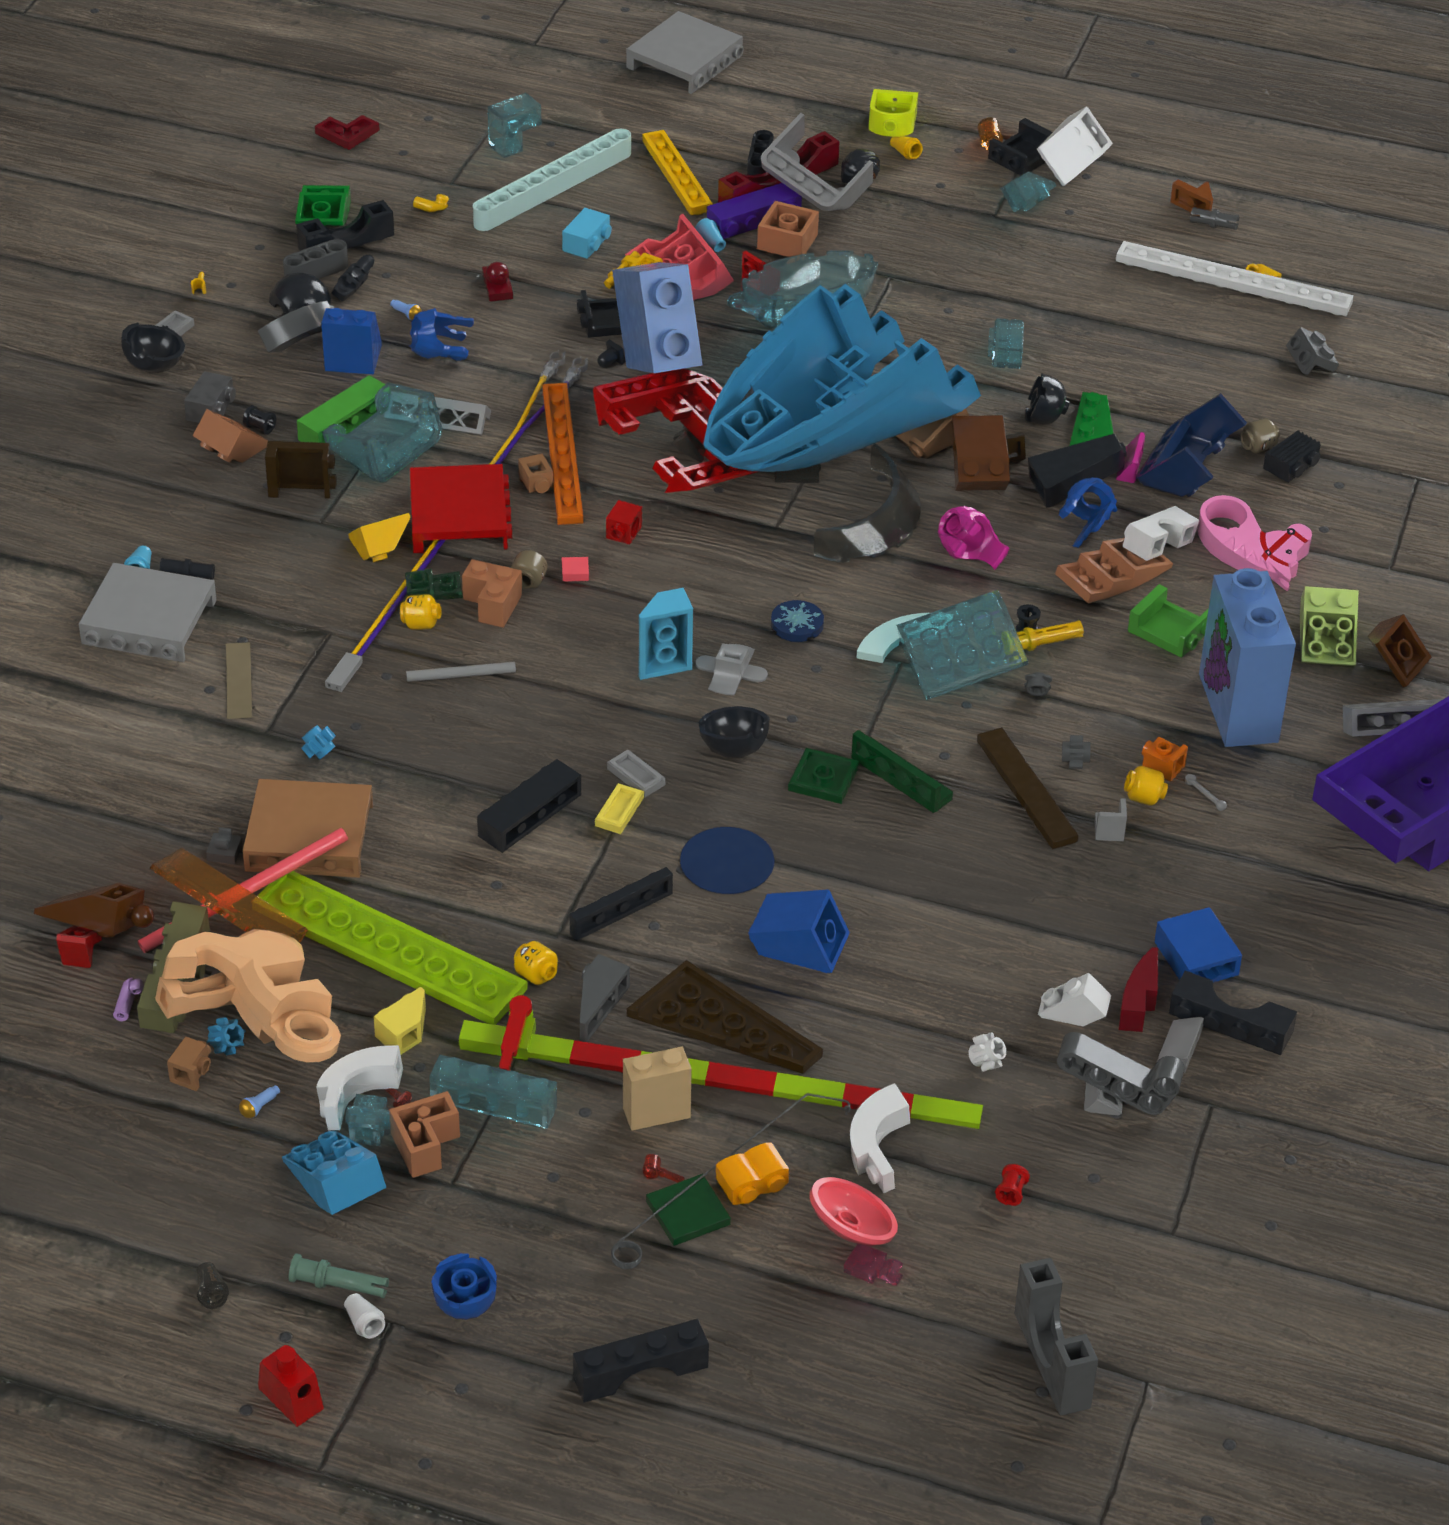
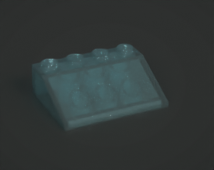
M998 590L896 625L901 647L926 700L1028 665V660Z

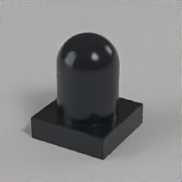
M610 339L606 342L607 350L600 354L597 359L599 366L602 368H607L614 362H618L621 365L626 362L623 348Z

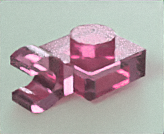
M857 1244L844 1263V1273L872 1284L876 1278H880L891 1285L897 1286L903 1277V1274L899 1273L903 1263L896 1259L887 1260V1253L867 1245Z

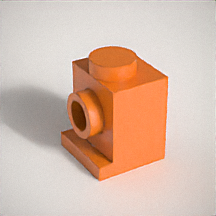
M1158 737L1154 742L1148 740L1142 749V755L1144 756L1142 766L1161 771L1164 779L1171 782L1185 767L1188 746L1183 744L1180 747L1161 737Z

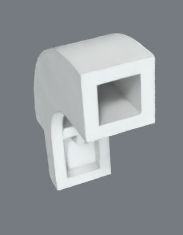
M399 1045L376 1046L355 1051L337 1060L322 1074L316 1088L320 1103V1115L326 1119L328 1130L341 1129L345 1109L348 1103L357 1095L375 1089H399L403 1072Z
M895 1083L875 1092L861 1104L853 1117L850 1129L852 1161L857 1174L861 1175L867 1172L870 1181L873 1184L878 1183L883 1193L895 1189L894 1170L880 1150L879 1144L890 1132L910 1124L909 1104Z

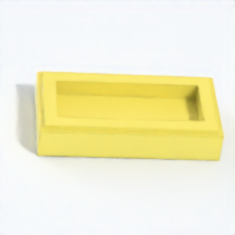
M618 783L595 818V826L621 834L644 799V791Z

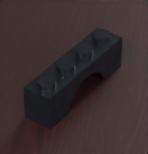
M384 200L363 205L358 216L350 224L342 228H328L318 218L296 224L298 249L301 251L334 239L345 241L347 249L394 236L393 211Z
M1184 971L1172 992L1169 1009L1170 1015L1180 1019L1202 1017L1204 1018L1203 1027L1278 1055H1282L1290 1040L1297 1017V1011L1270 1001L1253 1009L1232 1007L1216 995L1213 988V980L1188 971Z
M697 1318L573 1353V1378L583 1403L614 1395L626 1379L645 1369L662 1367L672 1370L677 1376L708 1368L709 1342Z

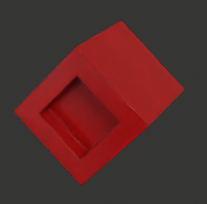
M618 500L606 517L607 539L630 545L642 528V506Z

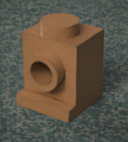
M543 453L518 459L519 480L524 483L529 493L536 491L538 493H545L549 488L553 487V470ZM538 465V470L531 471L529 467Z
M185 1036L167 1061L170 1082L197 1091L200 1087L199 1078L201 1075H205L210 1067V1046L204 1041H197Z

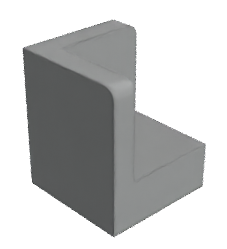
M1120 798L1118 813L1095 812V840L1124 841L1127 821L1126 798Z

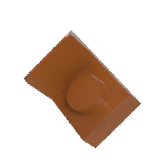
M1179 179L1172 184L1170 202L1189 212L1192 211L1193 207L1212 211L1213 197L1209 182L1206 181L1196 188Z

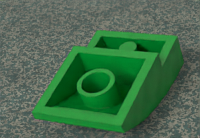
M303 185L302 192L299 194L295 224L318 218L323 225H345L351 204L350 186Z

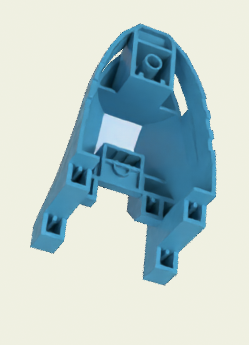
M844 284L832 294L819 285L780 319L781 324L774 331L771 332L769 330L763 336V341L755 349L752 348L746 355L747 358L733 371L709 415L703 445L705 449L725 465L737 469L762 472L801 469L831 461L885 439L962 412L977 400L981 394L974 376L958 364L946 372L937 348L924 339H919L909 348L902 344L904 338L897 321L881 310L870 319L861 295L851 287ZM894 349H897L899 357L881 369L879 373L871 376L875 365ZM752 387L754 393L740 403Z

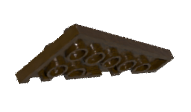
M688 960L684 961L627 1008V1017L802 1074L823 1057V1049Z

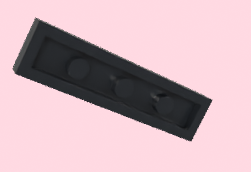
M665 867L607 896H603L587 906L578 908L569 914L570 935L578 941L672 895L673 873Z

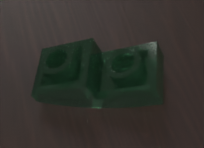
M432 569L405 573L408 596L429 594L435 600L463 598L459 571L433 575Z

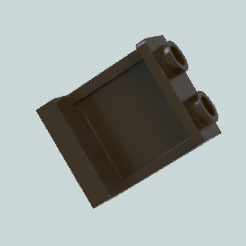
M268 441L265 453V466L269 498H279L280 488L324 489L325 498L331 497L332 489H336L337 475L332 474V469H335V454L330 451V443Z

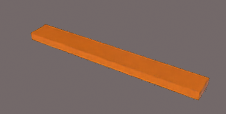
M567 383L542 384L551 469L553 470L557 524L583 523V509Z

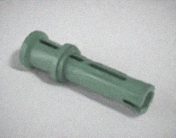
M298 1253L293 1256L288 1276L289 1282L293 1283L300 1280L313 1283L316 1288L320 1289L330 1285L378 1296L383 1299L387 1294V1290L374 1286H389V1278L387 1277L383 1278L333 1267L328 1260L322 1259L318 1262L304 1259Z

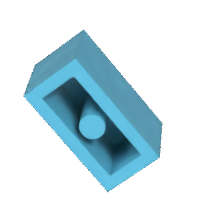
M584 208L562 231L563 251L588 259L594 251L598 250L603 241L610 237L612 231L610 215Z

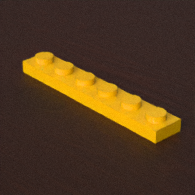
M659 130L642 134V142L689 214L701 215L706 213L707 206L713 203L666 132Z

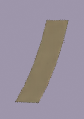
M250 642L226 644L227 719L252 718Z

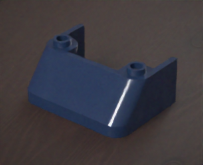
M1221 393L1175 421L1164 432L1136 478L1144 486L1179 497L1185 495L1190 497L1200 486L1214 477L1202 464L1206 456L1211 453L1214 455L1219 453L1226 445L1224 443L1226 438L1244 427L1247 422Z

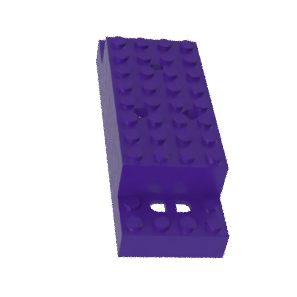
M1449 696L1317 774L1312 797L1314 802L1395 864L1409 856L1428 872L1449 859Z

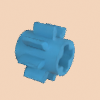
M316 725L302 737L305 744L301 749L309 758L315 754L321 759L335 747L331 740L336 735L328 726L322 730Z
M226 1017L216 1019L217 1025L208 1026L207 1043H210L215 1048V1054L223 1052L226 1055L236 1054L235 1047L244 1046L243 1039L246 1031L238 1025V1019L228 1020Z

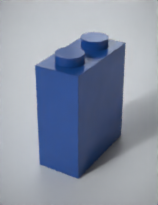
M1210 907L1157 922L1154 942L1179 980L1184 971L1213 980V982L1239 975L1242 954Z

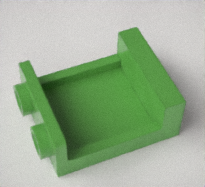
M1158 584L1130 611L1128 632L1182 658L1188 651L1194 650L1198 642L1205 636L1209 609L1201 616H1197L1167 601L1168 588Z

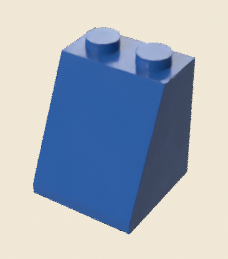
M326 308L321 323L325 371L374 375L382 346L375 312Z
M827 889L767 894L748 934L750 941L761 956L824 973H832L850 932L830 890Z

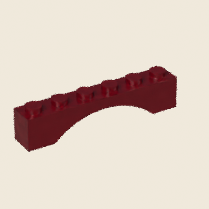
M825 131L808 138L796 152L799 155L800 164L815 175L838 165L840 141ZM736 171L719 179L718 203L782 182L768 172L758 175H747Z

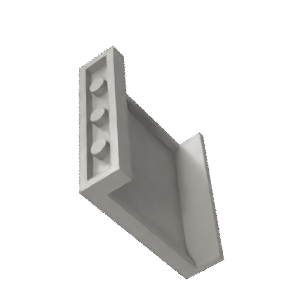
M677 11L626 49V68L634 71L643 63L689 81L688 93L692 94L742 56L744 51L743 36Z
M113 563L79 622L81 644L184 662V646L205 606L213 607L217 601L215 580Z

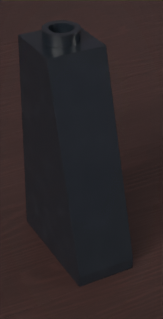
M1110 434L1028 457L1029 478L1045 507H1052L1067 499V492L1080 480L1092 477L1103 480L1123 469L1124 457L1127 456L1126 448L1123 442L1118 441L1115 434Z

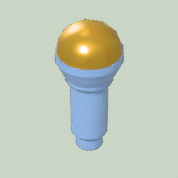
M392 300L390 303L394 309L404 313L411 321L416 314L422 312L417 304H406L399 300Z
M274 1085L255 1097L242 1099L239 1104L240 1113L245 1118L256 1117L262 1106L276 1098L277 1094L280 1093V1089Z

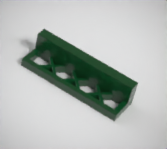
M860 730L853 733L851 758L859 761V764L932 813H935L953 800L952 790Z

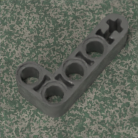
M1070 1032L1063 1037L1057 1057L1058 1066L1065 1072L1150 1115L1162 1113L1180 1090L1185 1070L1183 1062L1173 1056L1162 1057L1152 1069H1149L1078 1032Z

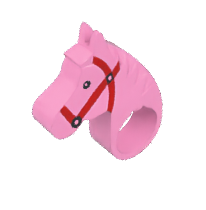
M1226 495L1209 498L1202 504L1197 528L1198 536L1212 555L1238 570L1251 568L1258 571H1268L1270 578L1284 590H1289V582L1297 574L1298 561L1309 553L1312 532L1307 526L1293 524L1286 531L1277 530L1265 533L1260 529L1250 507L1244 501ZM1228 518L1234 520L1240 526L1239 528L1227 529L1217 526L1209 520Z

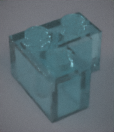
M527 93L488 106L489 146L503 158L522 152L523 131L542 125L541 104Z

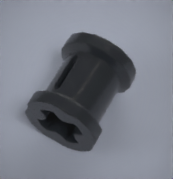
M254 405L246 409L243 415L244 426L249 428L252 426L256 427L267 435L275 428L277 418L274 413L262 412Z
M1030 604L1020 606L1017 609L1019 622L1015 627V632L1023 631L1026 627L1033 628V630L1039 629L1037 621L1041 616L1040 609Z

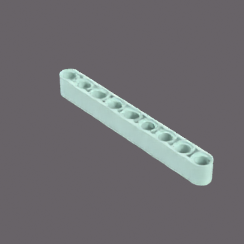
M622 128L615 129L477 200L473 204L474 228L479 231L491 230L630 157L631 132Z

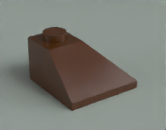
M1404 614L1381 621L1368 635L1372 645L1403 688L1409 685L1432 658Z

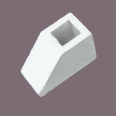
M1087 973L1078 978H1072L1067 983L1056 988H1050L1043 993L1038 1015L1045 1019L1085 1026L1106 1017L1111 994L1090 973Z

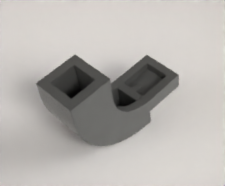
M328 301L310 304L287 313L259 329L258 332L268 353L282 352L301 339L321 333V323L325 309H332L334 306L329 305Z

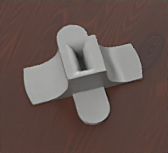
M722 643L716 657L704 655L696 659V667L698 669L714 673L708 690L723 695H735L741 679L752 682L765 681L768 677V672L762 667L749 665L755 649L740 644Z

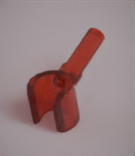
M394 1088L384 1089L395 1098L393 1102L394 1108L411 1103L412 1095L409 1091L401 1093Z
M654 1154L646 1155L643 1165V1175L645 1178L656 1179L660 1176L677 1183L685 1180V1177L662 1168L659 1156Z

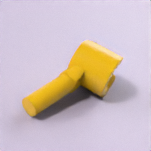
M199 272L198 278L191 281L192 294H195L197 289H202V293L206 294L205 274L203 272Z

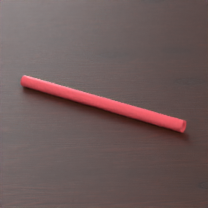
M339 828L201 906L207 907L209 918L346 842L348 837L345 831ZM164 926L137 941L144 954L163 944L164 936L162 932Z

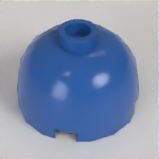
M461 1253L449 1256L436 1267V1273L432 1276L431 1281L432 1292L437 1306L448 1316L462 1320L477 1318L485 1313L494 1302L497 1289V1275L494 1267L485 1258L479 1256L478 1260L469 1258V1254Z

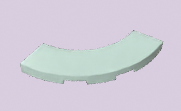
M917 613L887 621L876 627L863 639L857 650L856 658L883 663L886 656L895 647L899 646V642L911 637L913 640L930 637L947 639L953 615L945 613Z

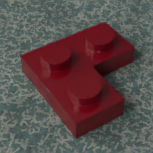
M364 115L359 116L348 124L328 117L315 126L316 135L347 150L354 148L380 131L379 122Z

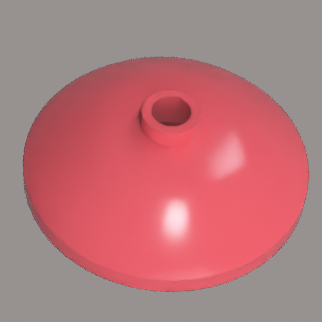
M834 1177L821 1178L812 1186L809 1196L816 1215L831 1232L840 1238L852 1243L876 1246L890 1242L897 1233L898 1224L892 1211L880 1198L864 1187L851 1181Z

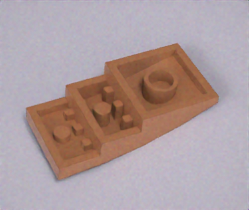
M1125 538L1103 541L1100 550L1080 553L1077 562L1058 565L1055 574L1087 603L1110 598L1140 586L1172 568L1173 563L1163 554L1146 561L1122 547Z

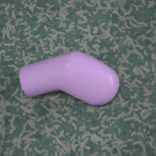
M129 978L123 982L113 1013L116 1020L126 1021L128 1019L135 995L142 994L144 988L141 979Z

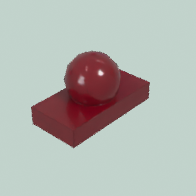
M493 262L489 266H483L482 274L489 301L513 299V290L506 264Z

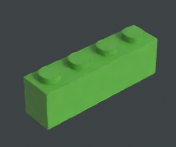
M368 375L297 420L298 440L300 442L330 443V446L385 412L391 387Z

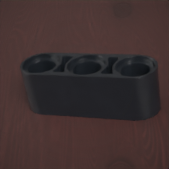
M759 130L753 134L747 160V175L766 173L761 165V155L774 141V134L772 132Z

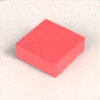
M562 557L563 581H589L588 557Z

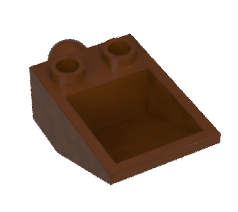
M122 883L62 896L34 908L35 915L97 931V935L102 937H114L116 934L127 931L133 926L146 928L154 920V912L151 907L143 904L145 890Z

